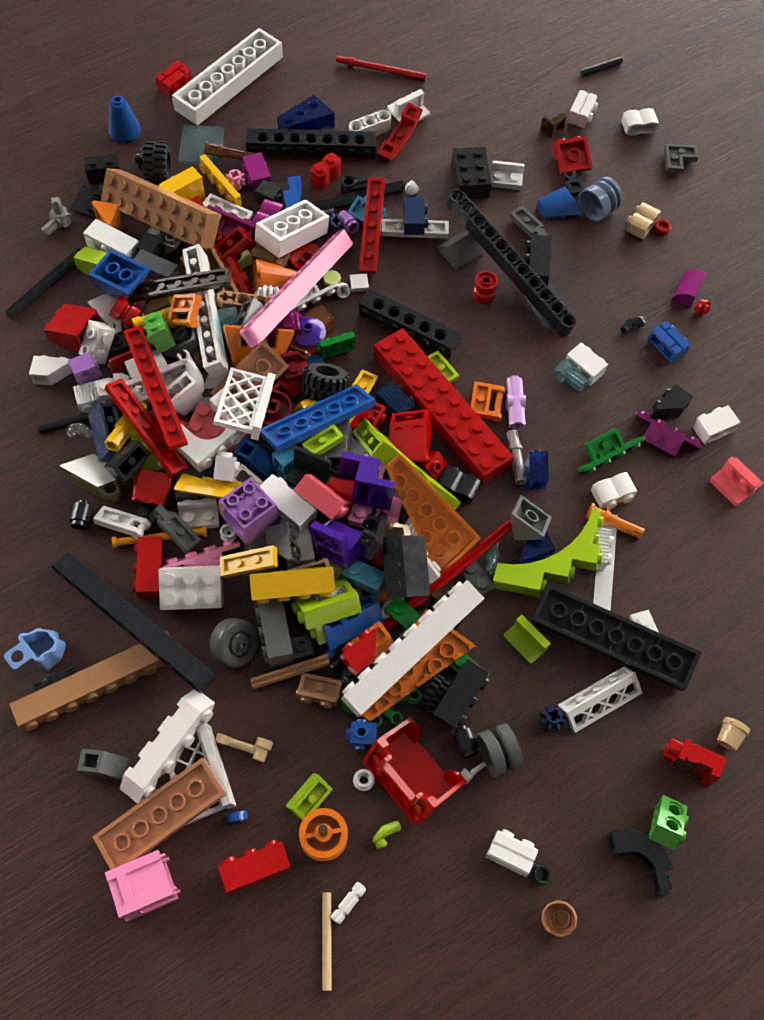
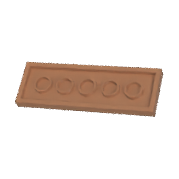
M202 757L95 834L93 839L110 870L144 856L225 797L227 793L206 759Z

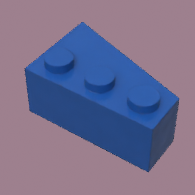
M374 594L359 598L361 613L323 625L327 645L330 650L359 636L378 621L383 624L380 605Z

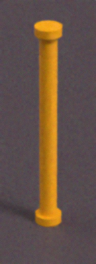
M206 525L202 526V528L192 529L198 536L208 537ZM165 532L143 536H162L163 540L171 539ZM112 537L113 549L122 545L138 544V540L133 537Z

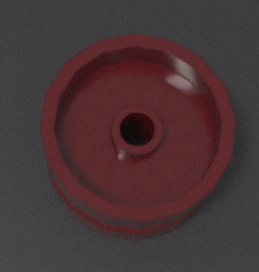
M272 390L262 428L293 414L292 402L284 392Z

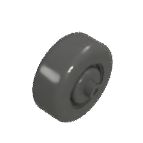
M235 617L222 620L214 628L210 638V651L213 658L219 664L231 668H241L251 662L256 655L259 645V637L254 625L247 620Z

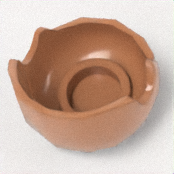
M557 900L547 904L542 911L541 921L548 933L557 937H565L570 935L576 928L577 914L570 904Z

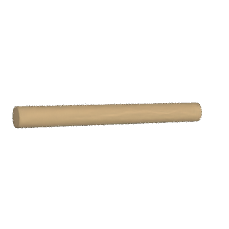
M329 892L322 893V991H332L331 893Z

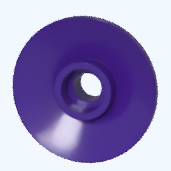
M302 317L299 319L302 332L295 333L292 340L302 347L319 345V342L323 341L326 336L324 324L314 317Z

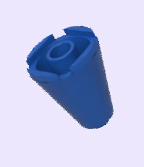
M114 96L109 104L108 132L112 140L118 143H126L128 140H131V142L135 141L141 133L138 120L126 99L122 96Z

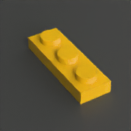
M273 545L220 557V576L223 578L278 567L277 547Z

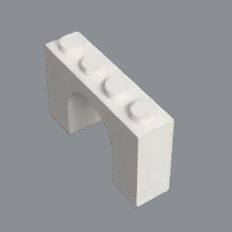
M224 388L209 399L211 409L215 413L217 412ZM231 401L224 403L227 408L235 406ZM246 407L243 408L246 413L250 412ZM239 410L231 412L235 418L242 415ZM227 414L221 416L225 421L230 420ZM246 419L239 421L241 425L248 427L250 425ZM181 424L188 445L176 450L197 471L201 472L212 465L216 455H221V452H226L232 445H236L246 433L226 428L220 436L206 440L196 437Z

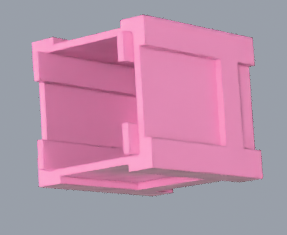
M156 850L105 872L120 919L124 918L128 922L179 900L177 894L181 893V891L177 890L176 886L174 887L167 866L170 858H165V853L160 854L159 850Z

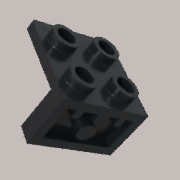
M295 446L294 465L285 482L292 487H296L305 474H312L326 485L327 481H330L331 460L324 455H317L307 448Z

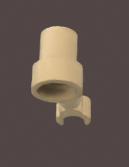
M217 733L215 738L216 743L254 754L252 759L263 763L273 745L272 741L257 737L255 745L238 741L221 733Z

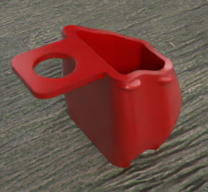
M139 469L135 476L132 501L165 506L174 488V477H170L169 474Z

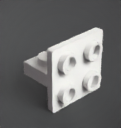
M421 89L387 106V109L398 121L401 120V114L408 103L423 109L419 121L430 115V112L423 105L424 92Z

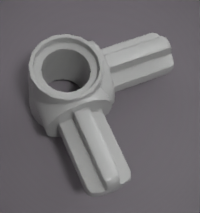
M59 197L51 198L50 221L41 228V231L46 236L50 235L56 228L68 227L72 222V214L68 213L66 208L62 206Z

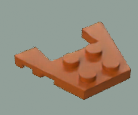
M224 325L223 328L230 352L232 368H235L254 347L250 348L249 346L240 345L241 334L239 332L242 327ZM287 329L276 330L275 347L270 348L280 358L281 354L286 353L295 331Z

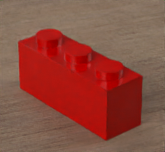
M162 536L138 537V544L134 546L137 562H134L133 565L134 574H136V581H133V592L137 594L139 599H160L158 569L162 568L164 564V540Z
M277 840L266 843L263 849L257 851L256 848L245 851L243 853L244 856L240 858L230 857L223 860V864L219 865L218 868L226 893L228 895L292 870L282 841L277 842Z

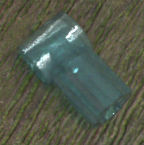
M236 306L218 309L220 325H234L237 322Z
M566 358L552 370V375L557 381H565L579 392H582L590 381L589 378L575 369V365L571 360Z

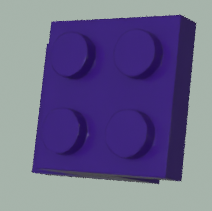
M342 451L338 478L355 481L352 503L390 511L396 482L378 478L381 459Z
M335 520L328 526L316 521L310 525L315 550L318 555L328 558V560L347 569L356 560L366 564L370 563V560L364 557L366 547L358 541L362 533L361 531H356L344 523H339Z

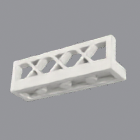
M179 360L159 368L166 387L187 371L186 368L181 369L186 365L184 361ZM140 376L125 381L128 387L136 385L135 388L130 390L140 402L145 404L151 403L147 399V395H141L138 392V388L141 391H146Z
M624 666L558 704V709L561 712L565 711L564 715L569 721L571 730L576 733L641 695L642 690L636 673ZM633 684L634 690L626 694L627 686ZM614 693L618 694L615 702L608 703L611 695ZM597 703L601 704L598 712L591 713L594 705ZM580 713L584 714L582 721L576 724L574 717Z

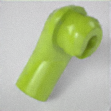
M396 820L383 825L373 837V844L375 843L377 849L387 846V841L385 840L387 836L401 831L399 821Z

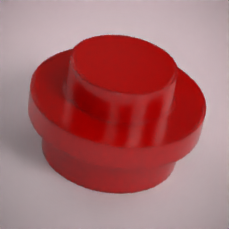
M704 299L699 300L694 308L698 316L706 315L711 309V302Z

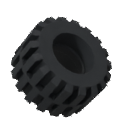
M146 140L143 146V176L146 181L152 184H161L170 179L172 175V153L167 141Z
M308 364L304 368L301 385L302 393L313 400L321 401L347 389L350 375L346 370L333 364Z

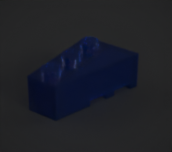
M312 95L278 116V129L321 130L325 127L333 128L335 127V112L315 95Z

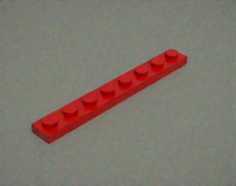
M142 326L123 331L169 451L187 446L186 436Z

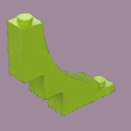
M364 418L352 433L372 457L381 459L380 463L386 466L400 453L454 510L457 509L460 502L451 492L416 466L383 434L377 431L368 420Z

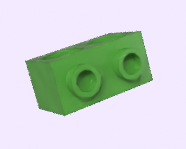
M662 795L654 809L649 839L672 850L676 848L678 843L682 844L686 837L684 828L689 819V816L686 815L687 806Z

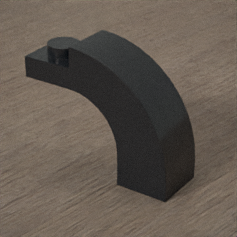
M614 830L607 834L612 857L633 855L640 858L649 868L656 897L671 894V880L669 876H666V872L674 868L667 852L659 843L650 840L649 835L636 830Z

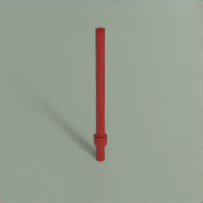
M336 56L337 63L347 64L349 67L357 66L426 80L427 74L356 60L354 57Z

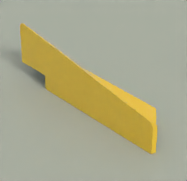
M183 473L174 490L180 493L221 499L244 482L216 480L204 476L201 479Z

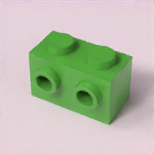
M160 310L152 312L144 318L145 326L143 328L147 334L146 339L151 346H155L159 354L176 345L171 328L168 326Z

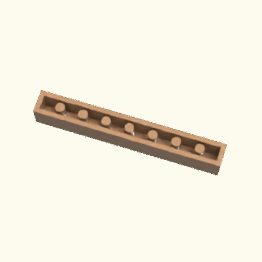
M138 644L16 700L9 705L17 726L23 732L32 731L45 721H53L64 712H72L78 709L79 705L83 703L94 702L100 695L113 693L124 684H132L143 675L155 673L158 668L165 664L141 644Z

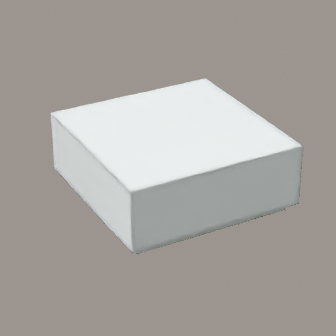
M367 273L350 275L352 292L369 290Z

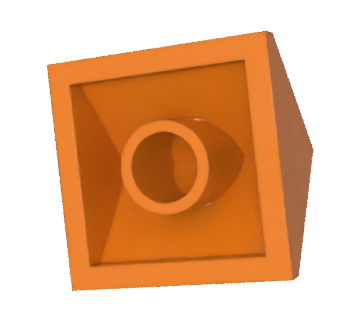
M92 201L96 219L123 232L124 225L118 204Z

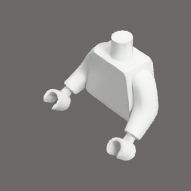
M183 350L186 353L184 359L177 353L178 359L186 363L187 371L166 387L176 414L180 413L183 416L187 415L190 411L194 412L198 403L204 400L202 395L204 392L203 376L193 360L190 361V353L187 350ZM138 388L139 394L147 395L146 391H141Z

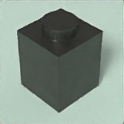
M263 180L255 190L256 202L262 204L265 199L277 203L282 201L281 187Z

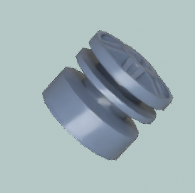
M607 176L600 178L582 190L578 197L581 211L588 219L595 222L602 220L609 213L618 209L624 200L623 192L618 183Z

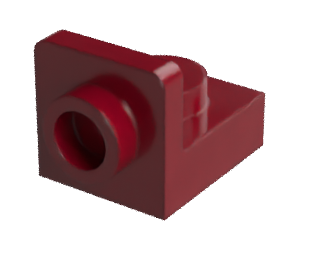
M288 351L281 354V359L289 365L284 371L286 382L303 379L304 372L300 362L299 351Z

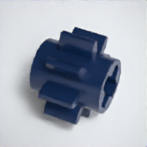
M334 211L327 212L326 214L329 216L328 233L340 230L339 226L342 222L339 214L334 215Z
M547 705L545 708L546 712L541 711L540 716L543 717L540 725H545L547 731L551 728H555L558 731L560 729L559 724L564 725L566 722L562 719L565 711L561 712L558 709V705L555 708H550ZM551 715L554 716L555 721H551Z

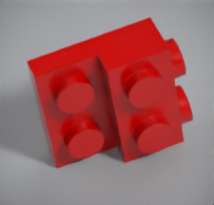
M575 136L568 140L564 138L558 139L552 146L555 162H558L560 175H563L564 172L569 174L573 170L575 172H582L593 168L586 137Z

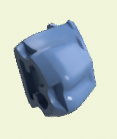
M37 628L30 633L19 634L18 639L20 643L4 654V658L14 670L20 668L33 658L44 672H49L52 667L59 664L62 660L66 643L59 639V634L56 631ZM16 651L23 652V659L20 662H13L11 660L12 654Z

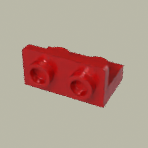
M376 402V406L356 415L350 424L352 431L355 430L364 418L379 431L380 425H384L387 420L386 406Z

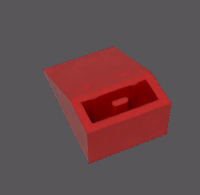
M429 410L393 413L391 417L389 441L412 462L427 461L433 430Z

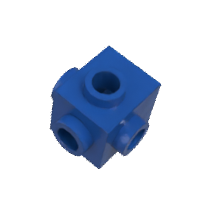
M365 719L351 722V728H347L346 741H350V748H354L358 752H365L367 749H370L376 742L377 723H368V720Z

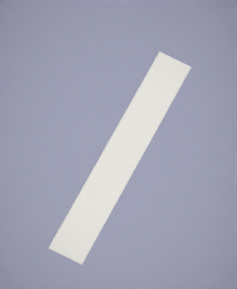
M606 524L602 528L610 529V536H613L612 548H609V554H612L610 565H607L604 571H596L593 603L610 610L617 529Z

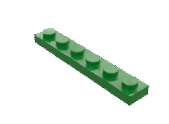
M393 599L384 609V612L404 630L406 628L409 629L421 617L403 599ZM464 654L447 667L457 675L467 659L476 665L478 664Z

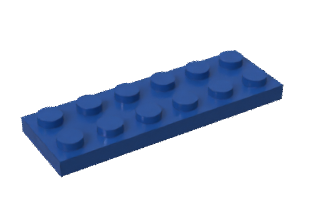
M355 384L261 428L260 435L277 452L284 451L318 434L332 424L336 426L347 419L368 411L376 406V400Z

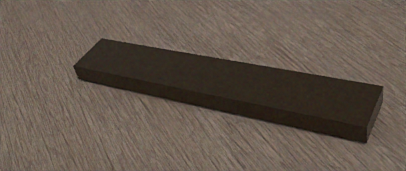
M227 267L140 282L129 295V301L134 303L170 297L175 294H188L230 287L232 270Z

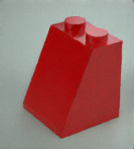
M64 304L57 310L52 320L46 324L44 331L48 340L79 354L88 321H101L97 309Z

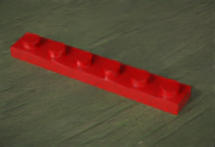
M368 178L359 272L364 274H377L385 178Z
M121 378L106 384L105 391L169 476L173 477L186 471L188 468L186 462L176 449L169 451L161 429L124 380Z

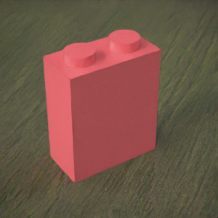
M305 474L294 489L296 493L332 520L340 517L343 518L349 510L347 507L348 501L312 474Z

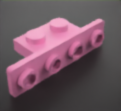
M234 539L223 542V546L217 548L215 545L204 548V552L198 554L196 551L189 552L182 559L173 557L167 559L163 567H177L180 565H184V567L220 565V557L223 556L222 552L240 547V542H235Z

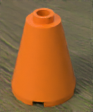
M255 259L252 268V291L255 294L258 287L263 288L264 285L278 286L280 290L297 272Z

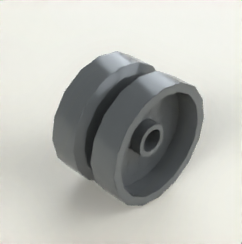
M507 723L495 726L493 733L490 730L477 733L476 738L479 751L486 764V768L493 778L505 775L507 768L515 771L523 767L524 761L520 746Z

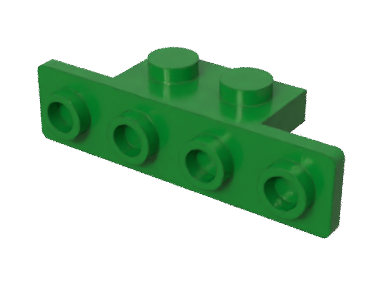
M614 428L585 443L584 446L591 462L577 469L578 472L585 471L586 474L596 470L595 466L611 462L610 458L613 456L620 457L626 454L625 450L628 448L634 449L641 445L640 442L645 440V436L636 437L624 443L618 429Z

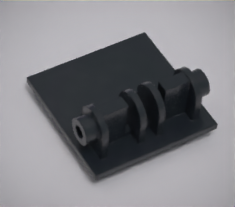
M104 184L100 185L98 189L83 185L69 210L96 218L92 201L101 200Z

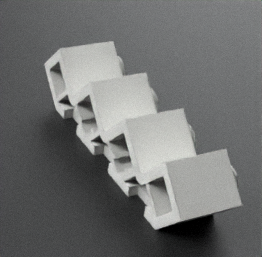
M196 690L183 696L177 703L179 709L172 717L168 715L158 728L160 734L153 742L148 741L139 753L140 760L135 767L129 766L126 770L120 790L137 804L154 793L158 778L165 773H170L175 767L177 753L183 748H188L193 743L196 727L203 722L207 723L211 719L215 702Z

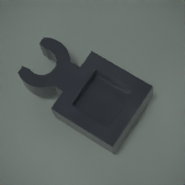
M574 170L571 172V176L564 172L563 180L565 182L564 187H566L572 197H577L585 187L580 178H575L576 172Z

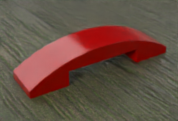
M408 103L401 114V120L388 140H384L376 152L377 155L390 161L396 157L413 133L423 112L422 108Z

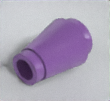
M345 210L341 211L339 217L341 218L344 230L350 234L357 232L359 221Z

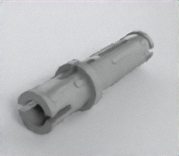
M510 430L506 433L509 445L507 449L514 456L512 468L515 484L522 485L527 483L521 452L523 448L519 442L518 431Z

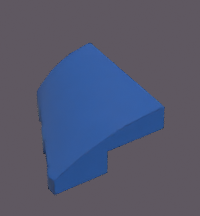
M566 187L538 199L536 209L545 219H563L567 215H576V218L581 217V211Z

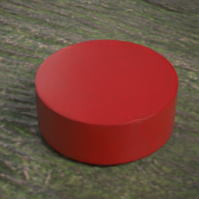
M659 219L655 222L653 230L657 235L666 236L670 232L671 224L665 219Z

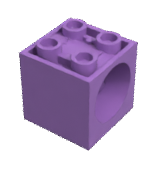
M252 477L219 500L223 519L247 546L263 535L265 528L279 523L277 505Z

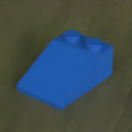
M110 249L88 275L98 289L108 294L129 296L151 269Z

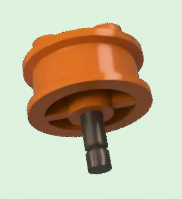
M319 808L307 814L299 828V839L303 851L316 861L326 862L337 858L344 851L348 840V828L343 817L338 812L328 808Z

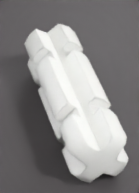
M357 882L352 887V892L349 891L339 904V909H336L331 915V919L337 924L342 923L345 915H348L358 902V897H361L366 891V888L361 883Z

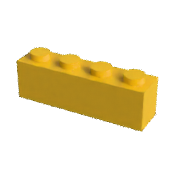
M333 566L250 574L252 601L257 600V604L268 603L269 599L277 598L278 601H288L292 596H298V599L311 598V594H319V597L331 596V592H335Z

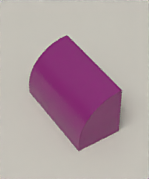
M698 269L686 271L671 300L691 307L707 272Z

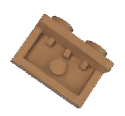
M303 673L298 690H296V698L306 704H311L312 702L320 703V706L324 708L337 707L343 682Z

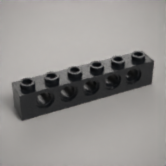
M370 288L359 302V314L364 318H369L378 325L391 329L394 333L403 328L415 342L435 352L438 350L442 356L451 358L460 344L462 333Z

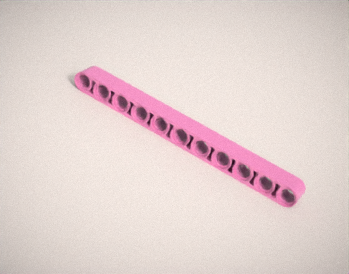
M344 229L336 232L240 330L239 333L250 348L258 345L353 245L352 240Z

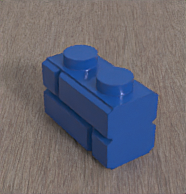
M667 321L654 328L648 338L671 364L686 355L691 346L688 339L682 337L677 332V328L674 325H670Z

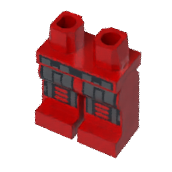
M672 738L669 744L665 745L661 757L671 761L669 767L673 769L678 767L683 772H691L701 777V784L707 787L720 778L727 758L699 745H691L692 741L689 739L679 742Z

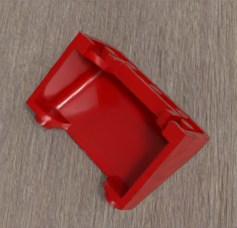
M409 717L376 740L365 755L364 763L413 823L420 824L459 791L467 781L457 770L450 769L445 773L418 742L421 737V728Z

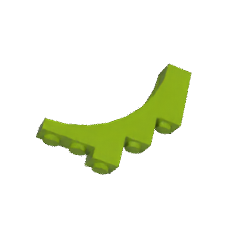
M592 509L589 520L582 532L560 552L532 563L514 565L498 563L493 578L495 589L541 598L542 592L547 588L548 581L569 585L570 578L575 576L576 568L597 571L598 564L602 565L604 553H601L600 545H598L600 534H597L598 529H602L604 517H601V509Z

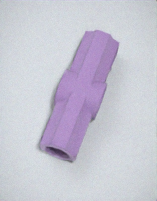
M515 375L506 380L507 395L505 406L506 411H508L509 428L520 430L525 428L526 396L523 395L522 378Z

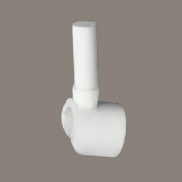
M485 762L480 763L471 771H468L466 768L461 771L462 776L467 781L466 784L470 782L478 771L486 766Z

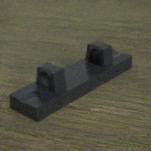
M382 510L377 517L369 513L362 522L365 529L360 534L358 541L366 547L364 557L369 560L374 557L383 543L388 514Z

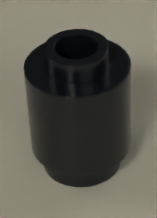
M79 500L73 504L70 517L72 528L86 530L87 526H89L93 506L88 501Z
M467 725L456 728V733L452 736L459 754L464 759L479 754V745L473 729L467 728Z

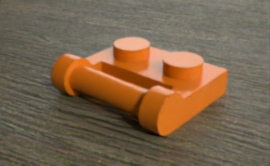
M175 294L167 318L168 326L170 328H177L178 326L196 328L198 326L197 315L201 306L202 296L198 294ZM178 314H188L187 319H178Z
M474 382L471 408L480 418L500 422L502 420V401L506 388L499 385ZM491 393L496 394L494 411L489 410Z

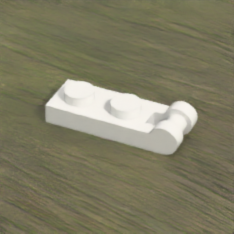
M103 506L93 518L94 524L131 535L137 540L138 537H143L144 531L148 530L151 526V522L148 519L107 506Z

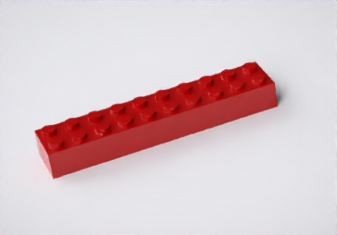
M403 328L374 344L373 357L396 385L399 384L403 387L408 397L411 396L415 399L417 410H429L433 429L468 471L481 481V486L511 468L514 456Z

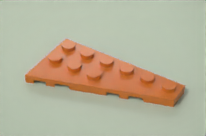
M399 453L385 467L391 480L396 482L395 488L417 535H425L426 550L429 553L428 558L431 562L435 561L441 569L439 572L442 574L471 549L481 537Z
M427 609L423 612L421 617L428 611ZM452 629L361 716L369 722L476 645Z

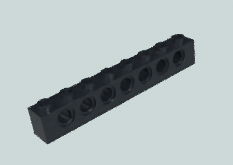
M247 128L246 150L247 152H254V154L261 152L262 155L325 157L329 153H334L338 157L375 158L376 132Z

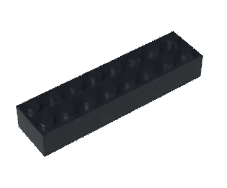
M548 584L531 622L538 627L681 692L687 689L702 653L697 649L552 584Z

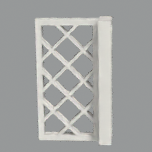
M231 368L213 425L251 434L250 439L258 441L276 374L268 373L267 377ZM233 375L239 376L243 380L236 382L233 378ZM258 381L262 382V384L254 386L251 382ZM247 384L250 389L243 391L240 386ZM236 388L239 393L232 395L229 390ZM254 393L257 398L251 400L247 395ZM243 397L246 402L239 404L236 399ZM231 401L235 406L227 408L224 403ZM250 406L253 411L246 413L243 408ZM239 410L242 415L235 418L231 412ZM226 414L230 418L228 421L219 419ZM246 419L250 425L249 427L241 425L239 421Z
M205 722L195 730L194 735L197 734L199 739L196 748H187L194 751L189 763L180 760L183 748L176 755L175 767L180 762L187 765V769L193 764L198 753L203 755L227 795L218 801V806L208 808L188 824L226 808L230 809L236 806L212 728ZM175 767L169 773L171 780L177 776L174 771Z

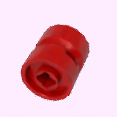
M482 271L477 274L473 297L477 302L488 304L494 300L498 284V278L494 273Z
M120 296L109 312V316L116 320L122 319V324L132 328L134 325L131 319L140 316L143 309L135 304L130 305V301Z

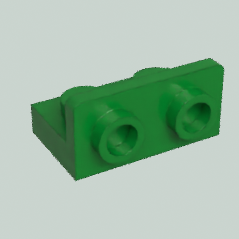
M352 331L320 341L319 345H317L320 356L325 359L354 350L356 336Z

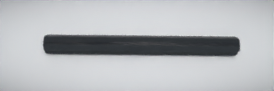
M399 180L385 184L384 195L404 190V181ZM367 189L312 203L321 211L353 203L358 195L362 198L366 197Z
M80 247L75 249L5 310L6 315L13 319L75 265L73 257L82 249Z

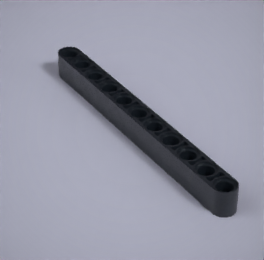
M459 189L452 190L447 202V208L555 331L562 336L569 335L575 326V317L466 194Z
M66 552L51 565L61 578L198 693L202 694L217 679L207 666L70 553Z

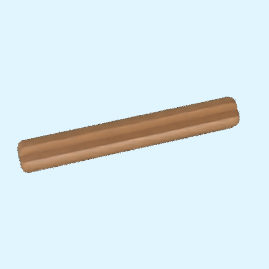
M324 654L251 678V685L253 689H257L330 664L329 656Z

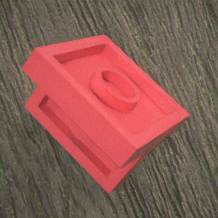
M733 457L728 459L722 469L709 480L735 507L764 484L737 457L735 459Z

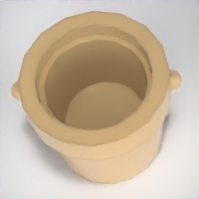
M725 717L717 743L728 750L737 751L745 737L748 736L750 728L734 718Z

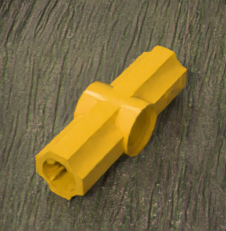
M140 402L146 409V411L149 412L147 405L143 402ZM124 414L104 441L106 447L111 451L118 452L127 439L131 438L136 432Z

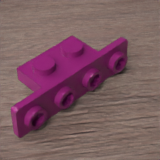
M208 204V209L221 214L220 219L222 222L218 227V231L223 238L238 225L246 230L251 238L256 231V224H253L252 221L247 218H239L233 212H225L219 206Z
M643 410L640 413L635 412V416L650 423L644 434V441L673 456H676L683 441L699 449L702 448L701 440L693 436L690 438L684 436V431L676 427L673 430L666 427L668 423L657 419V421L651 419V414Z

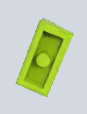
M313 773L286 804V807L303 821L307 814L320 806L333 789L318 774Z

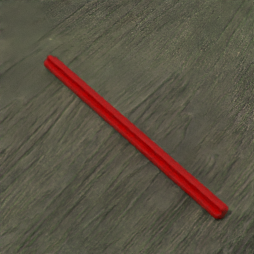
M507 520L444 571L440 578L430 584V594L435 589L439 591L513 531L511 520ZM430 596L413 597L406 603L416 610ZM388 617L383 621L382 625L389 632L397 623L391 617Z

